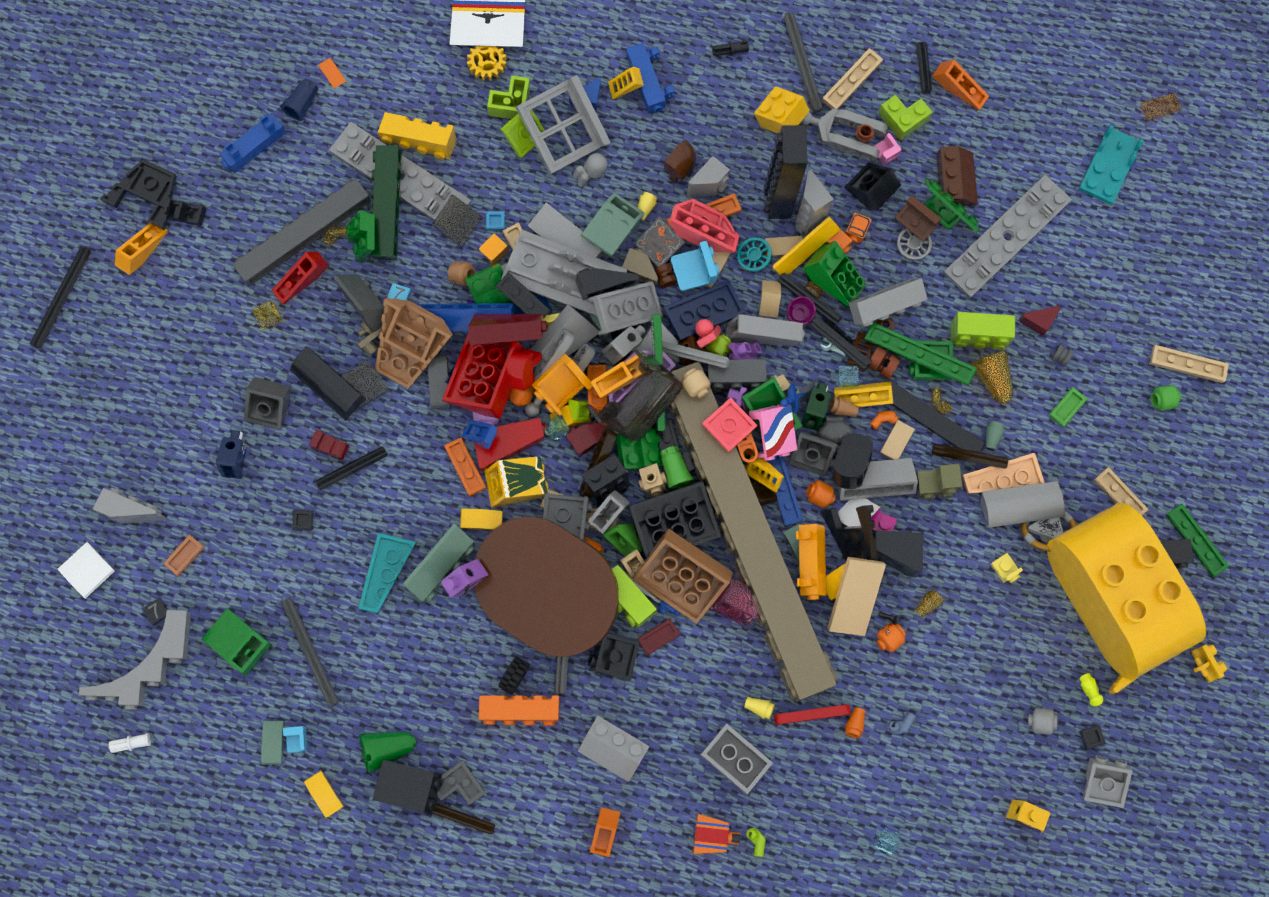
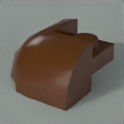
M686 139L683 141V145L679 143L664 163V169L670 173L669 179L674 183L678 179L683 181L689 172L692 173L695 168L696 153L693 146Z

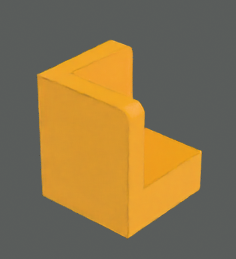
M493 234L479 248V251L489 259L490 265H495L508 252V246L498 236Z

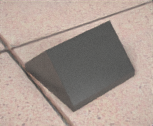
M801 431L796 441L797 450L793 451L789 464L825 477L837 444Z

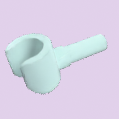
M823 338V341L829 343L828 346L821 344V348L824 351L832 350L845 356L840 349L832 345L826 338Z

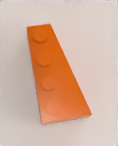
M479 696V721H483V725H495V721H503V725H515V722H523L525 726H535V722H543V726H555V722H559L560 698L559 696H552V698H547L546 696H531V698H527V696Z

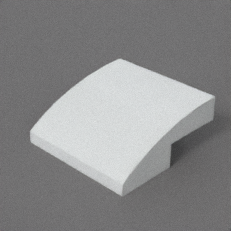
M88 542L58 568L59 572L85 599L115 572L109 563Z

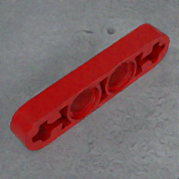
M850 704L774 715L775 725L851 715Z

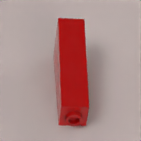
M536 418L497 426V434L489 449L475 444L480 471L484 472L496 461L507 460L544 441V434H547L545 423H541V419Z

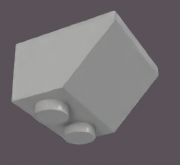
M712 156L688 182L687 196L689 198L716 196L719 192L723 193L728 187L730 169Z

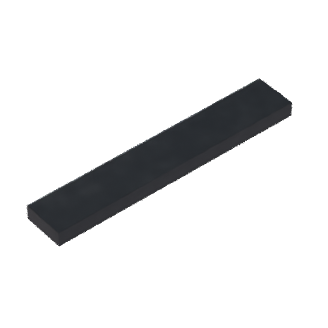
M889 379L888 382H891L892 406L952 446L980 452L985 444L983 441Z

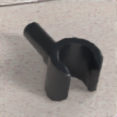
M880 611L878 614L880 617L893 621L894 625L905 626L898 622L899 617L907 619L904 615L893 616Z

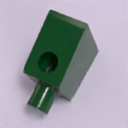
M818 383L817 387L812 389L801 421L802 427L814 431L820 429L831 396L827 392L828 386L826 384Z

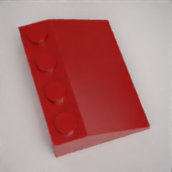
M468 334L442 401L484 416L501 419L512 388H508L506 376L508 361L514 352L522 353L526 349L519 341L469 345Z

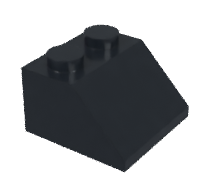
M868 162L844 188L864 206L878 210L896 192L901 184L892 169Z

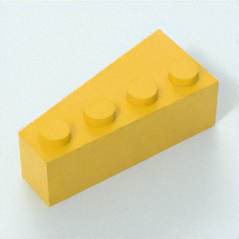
M387 112L384 113L378 130L379 138L386 144L396 143L403 149H416L420 154L426 155L429 153L440 160H444V158L450 160L457 140L453 125L447 124L445 128L441 127L440 123L433 121L431 125L417 118L409 121L407 116Z

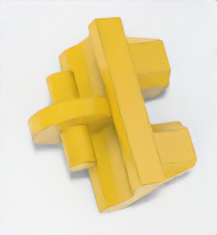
M1206 644L1191 651L1197 667L1193 668L1194 673L1201 671L1208 683L1224 677L1223 673L1227 670V667L1222 661L1216 662L1214 655L1217 654V650L1214 645L1207 646Z

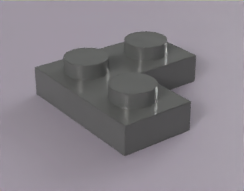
M463 760L442 775V785L437 792V796L443 801L458 789L469 805L486 794Z

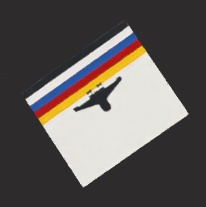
M453 0L450 45L523 47L525 0Z

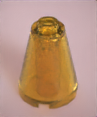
M1006 349L970 363L977 368L976 375L995 402L1000 401L1001 404L1012 400L1011 397L1014 395Z

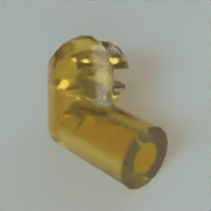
M346 226L330 228L323 237L324 243L332 245L339 236L346 235Z
M933 388L932 407L941 414H947L951 411V405L941 400L940 388Z

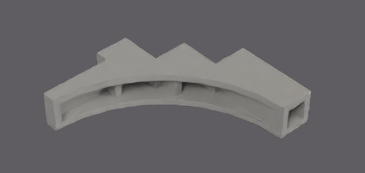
M167 610L164 627L157 643L150 654L136 668L112 682L98 686L80 687L79 695L84 696L85 700L98 701V697H105V701H118V705L125 706V710H137V706L143 707L145 683L151 687H159V683H165L167 659H169V663H181V660H187L191 613L182 610Z

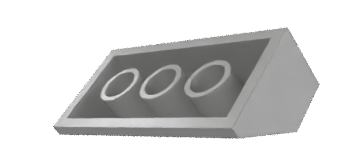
M812 170L808 171L804 182L795 222L797 231L800 234L803 233L805 237L827 218L834 200Z

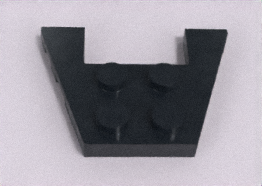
M142 159L126 174V177L120 183L112 186L113 189L107 195H102L100 200L117 208L126 192L156 205L148 222L165 230L177 176L171 171Z
M864 505L856 508L861 526L842 527L837 508H826L820 511L846 561L847 557L878 561L876 539L873 538L872 529L875 528V521H871V513L874 512L873 505Z

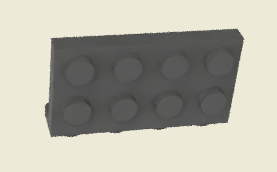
M546 493L543 519L560 525L587 543V540L584 539V532L589 530L586 513L591 512L592 502L588 501V496L575 497Z

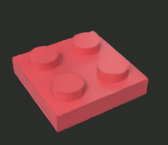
M732 398L728 399L702 423V426L728 453L757 428L756 423Z

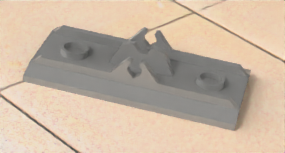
M521 230L502 278L509 272L530 292L564 305H570L572 308L598 317L594 302H589L588 299L583 301L575 281L579 271L586 268L590 270L598 268L626 273L627 269Z

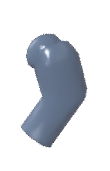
M907 712L903 721L890 722V732L893 734L907 733L916 716Z

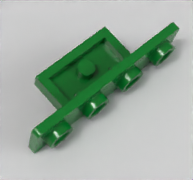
M928 178L925 179L927 188L934 195L924 205L941 218V223L946 228L950 229L962 219L976 233L980 231L977 225L979 222L972 214L969 216L966 213V209L960 203L958 205L954 203L953 197L948 192H942L941 186L936 181L932 182Z

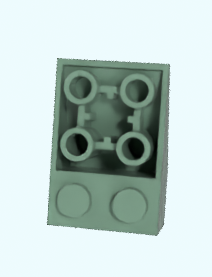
M613 193L582 232L581 237L612 257L638 228L645 213L616 193Z

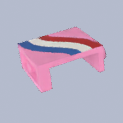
M778 404L749 411L751 419H759L764 451L758 452V457L763 458L765 461L773 460L776 455H779V457L788 456L790 452L797 450L791 404L786 407Z

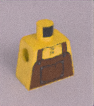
M1012 799L1005 818L1041 834L1045 829L1050 812L1026 801Z

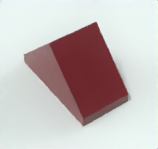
M1060 306L1023 313L1019 320L1022 324L1044 335L1060 311Z

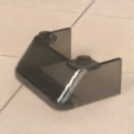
M634 347L632 350L642 360L638 367L639 371L644 375L621 404L612 401L607 403L602 410L590 404L586 407L599 424L631 441H638L644 437L681 392L683 385L675 375L656 359Z

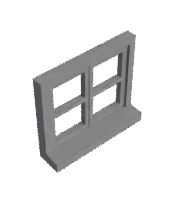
M577 75L515 107L549 174L611 143ZM567 91L577 114L561 122L550 99ZM546 102L557 124L540 133L529 110ZM581 119L591 142L575 150L564 128ZM560 130L571 153L554 161L544 138Z

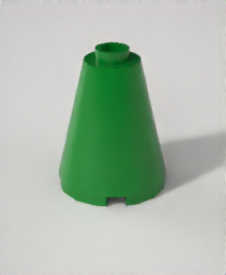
M409 732L359 734V743L362 746L363 752L362 757L368 773H373L380 769L383 760L394 762L413 752V747L416 746L415 737L410 735Z

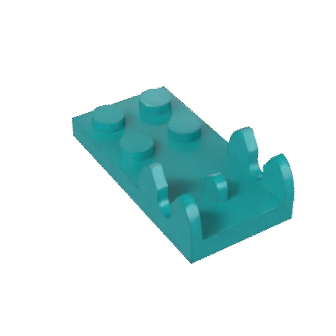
M1111 124L1107 127L1078 190L1113 205L1144 139H1135L1114 129V126Z

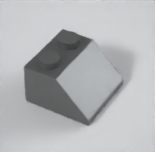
M254 377L246 388L244 421L281 430L290 402L291 386Z

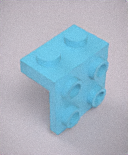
M707 241L700 242L699 249L671 257L672 267L680 291H687L716 283L717 275L720 272L717 263L714 264L712 259L714 257L713 248L708 246Z

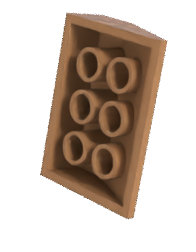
M668 528L634 576L633 581L695 623H698L729 585L733 572Z

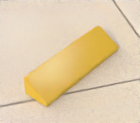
M827 217L773 265V268L780 276L783 273L789 275L833 237L840 228L830 217Z

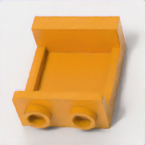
M566 354L558 359L531 385L536 390L534 395L540 401L544 399L547 403L545 407L552 414L556 412L559 416L563 414L560 409L568 402V399H572L583 387L587 390L593 387L587 376Z

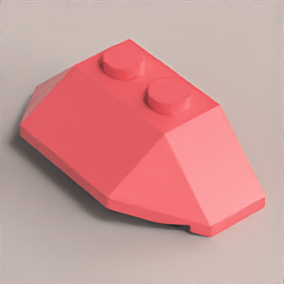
M695 199L674 205L670 224L678 237L699 246L700 242L707 241L708 246H712L713 252L734 253L736 251L739 234L735 232L725 214Z

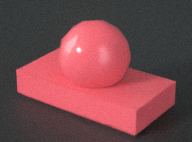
M701 319L696 323L695 331L700 336L697 341L700 348L714 341L719 336L722 330L719 325L714 327L712 322L707 319Z

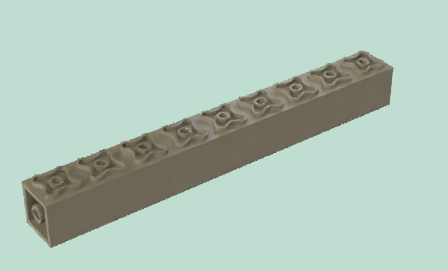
M695 362L664 374V398L670 413L676 416L675 425L685 448L690 450L698 480L703 481L715 519L718 518L720 521V533L726 543L729 554H733L735 557L734 566L739 574L745 591L749 590V602L760 627L764 626L766 631L764 637L775 663L779 662L781 670H779L788 695L791 700L794 699L795 703L833 688L837 685L835 681H838L826 651H822L736 447L728 453L702 426V423L719 408L711 388L707 389L709 391L708 394L699 398L698 396L690 397L682 386L683 375L694 368L703 371L700 362Z

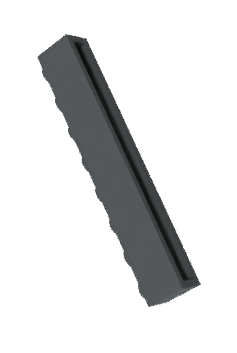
M357 179L346 182L343 188L330 193L327 199L316 203L307 213L300 214L294 222L284 225L281 231L270 235L261 245L254 246L251 252L245 256L238 257L232 265L248 287L370 203L369 195Z

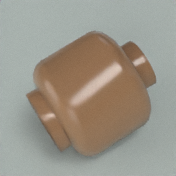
M461 261L452 262L447 271L450 283L459 286H467L464 278L476 273L471 263Z

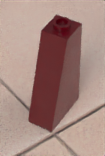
M474 314L468 325L469 345L542 339L544 332H547V321L543 320V314Z

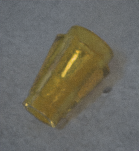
M933 589L931 592L928 591L915 610L923 618L942 606L941 603L944 600Z

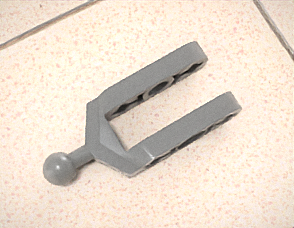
M835 108L820 119L813 117L808 112L801 121L802 125L813 124L818 126L821 143L848 154L852 153L854 156L871 162L877 161L880 153L879 149L838 134L830 133L833 121L854 129L863 124H868L873 128L874 136L880 138L885 137L888 126L883 122L844 109L838 110Z
M562 330L542 357V360L536 366L534 381L566 353L574 340L573 334L567 330ZM583 344L572 358L582 372H584L594 357L595 349L588 344ZM536 397L533 402L527 404L525 407L526 414L530 417L537 416L540 412L539 406L543 400L540 401Z

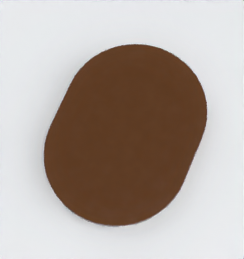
M521 517L509 520L495 528L481 544L475 560L479 559L489 575L478 583L474 590L483 611L498 626L536 651L558 657L583 653L597 645L607 635L618 612L619 588L616 576H614L609 562L593 546L560 525L539 517Z

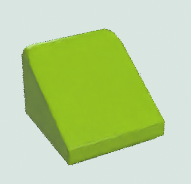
M568 399L573 420L588 421L590 413L588 412V401Z

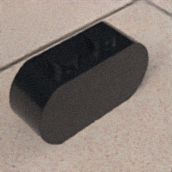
M850 434L843 438L841 445H837L836 459L832 458L830 464L832 480L837 486L844 489H856L862 486L872 459L874 446L868 437L861 434Z

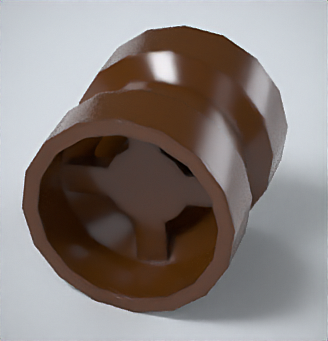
M671 263L660 265L654 269L657 277H659L658 283L660 288H667L677 283L676 276L673 275Z

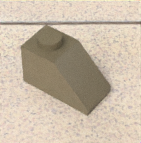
M630 248L622 268L627 269L626 273L638 274V280L642 282L653 281L656 287L658 277L648 255L641 249Z

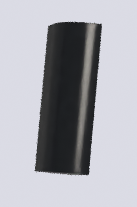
M305 346L294 359L290 368L291 372L345 421L366 399L309 347Z

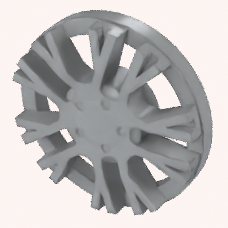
M905 228L897 238V248L900 254L908 260H921L929 254L932 247V239L929 235L927 237L928 240L922 242L915 235L912 236L911 232ZM907 232L909 238H905L902 235ZM922 244H928V249H924ZM901 246H906L907 250L903 251ZM908 250L912 251L910 255L906 254ZM913 252H917L918 256L913 257Z

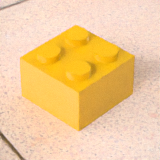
M775 86L754 112V115L762 128L774 133H780L782 125H799L810 110L803 96Z

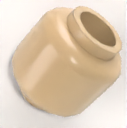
M694 368L683 375L682 386L690 397L698 396L702 398L708 394L709 391L707 389L711 383L702 370Z

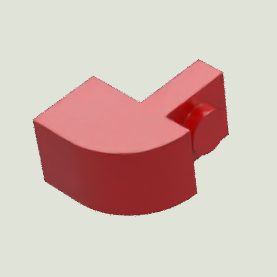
M528 349L522 353L514 352L511 355L506 371L508 388L525 391L535 382L533 368L542 360L541 352Z

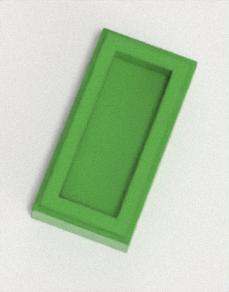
M1072 387L1048 416L1061 427H1064L1085 403L1087 398Z

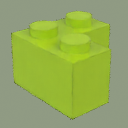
M511 75L509 92L490 90L487 105L488 115L507 119L515 117L518 114L515 107L529 99L530 78Z
M896 95L881 104L878 112L900 141L928 122L933 113L922 99L906 108Z

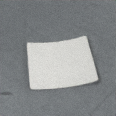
M866 498L852 499L838 511L840 521L845 525L861 526L856 508L864 505H873L874 512L871 513L872 517L880 506Z

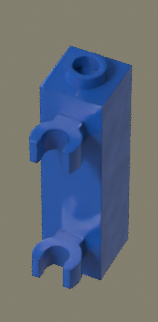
M644 43L626 48V57L630 68L636 67L640 69L644 86L640 87L639 91L647 112L658 113L665 108V99L675 96V90L673 85L661 89L650 60L660 58L659 48L654 47L646 51Z
M272 113L268 116L265 114L252 129L234 143L229 142L224 146L225 150L219 153L222 158L221 164L227 171L231 169L236 173L286 134L284 126Z

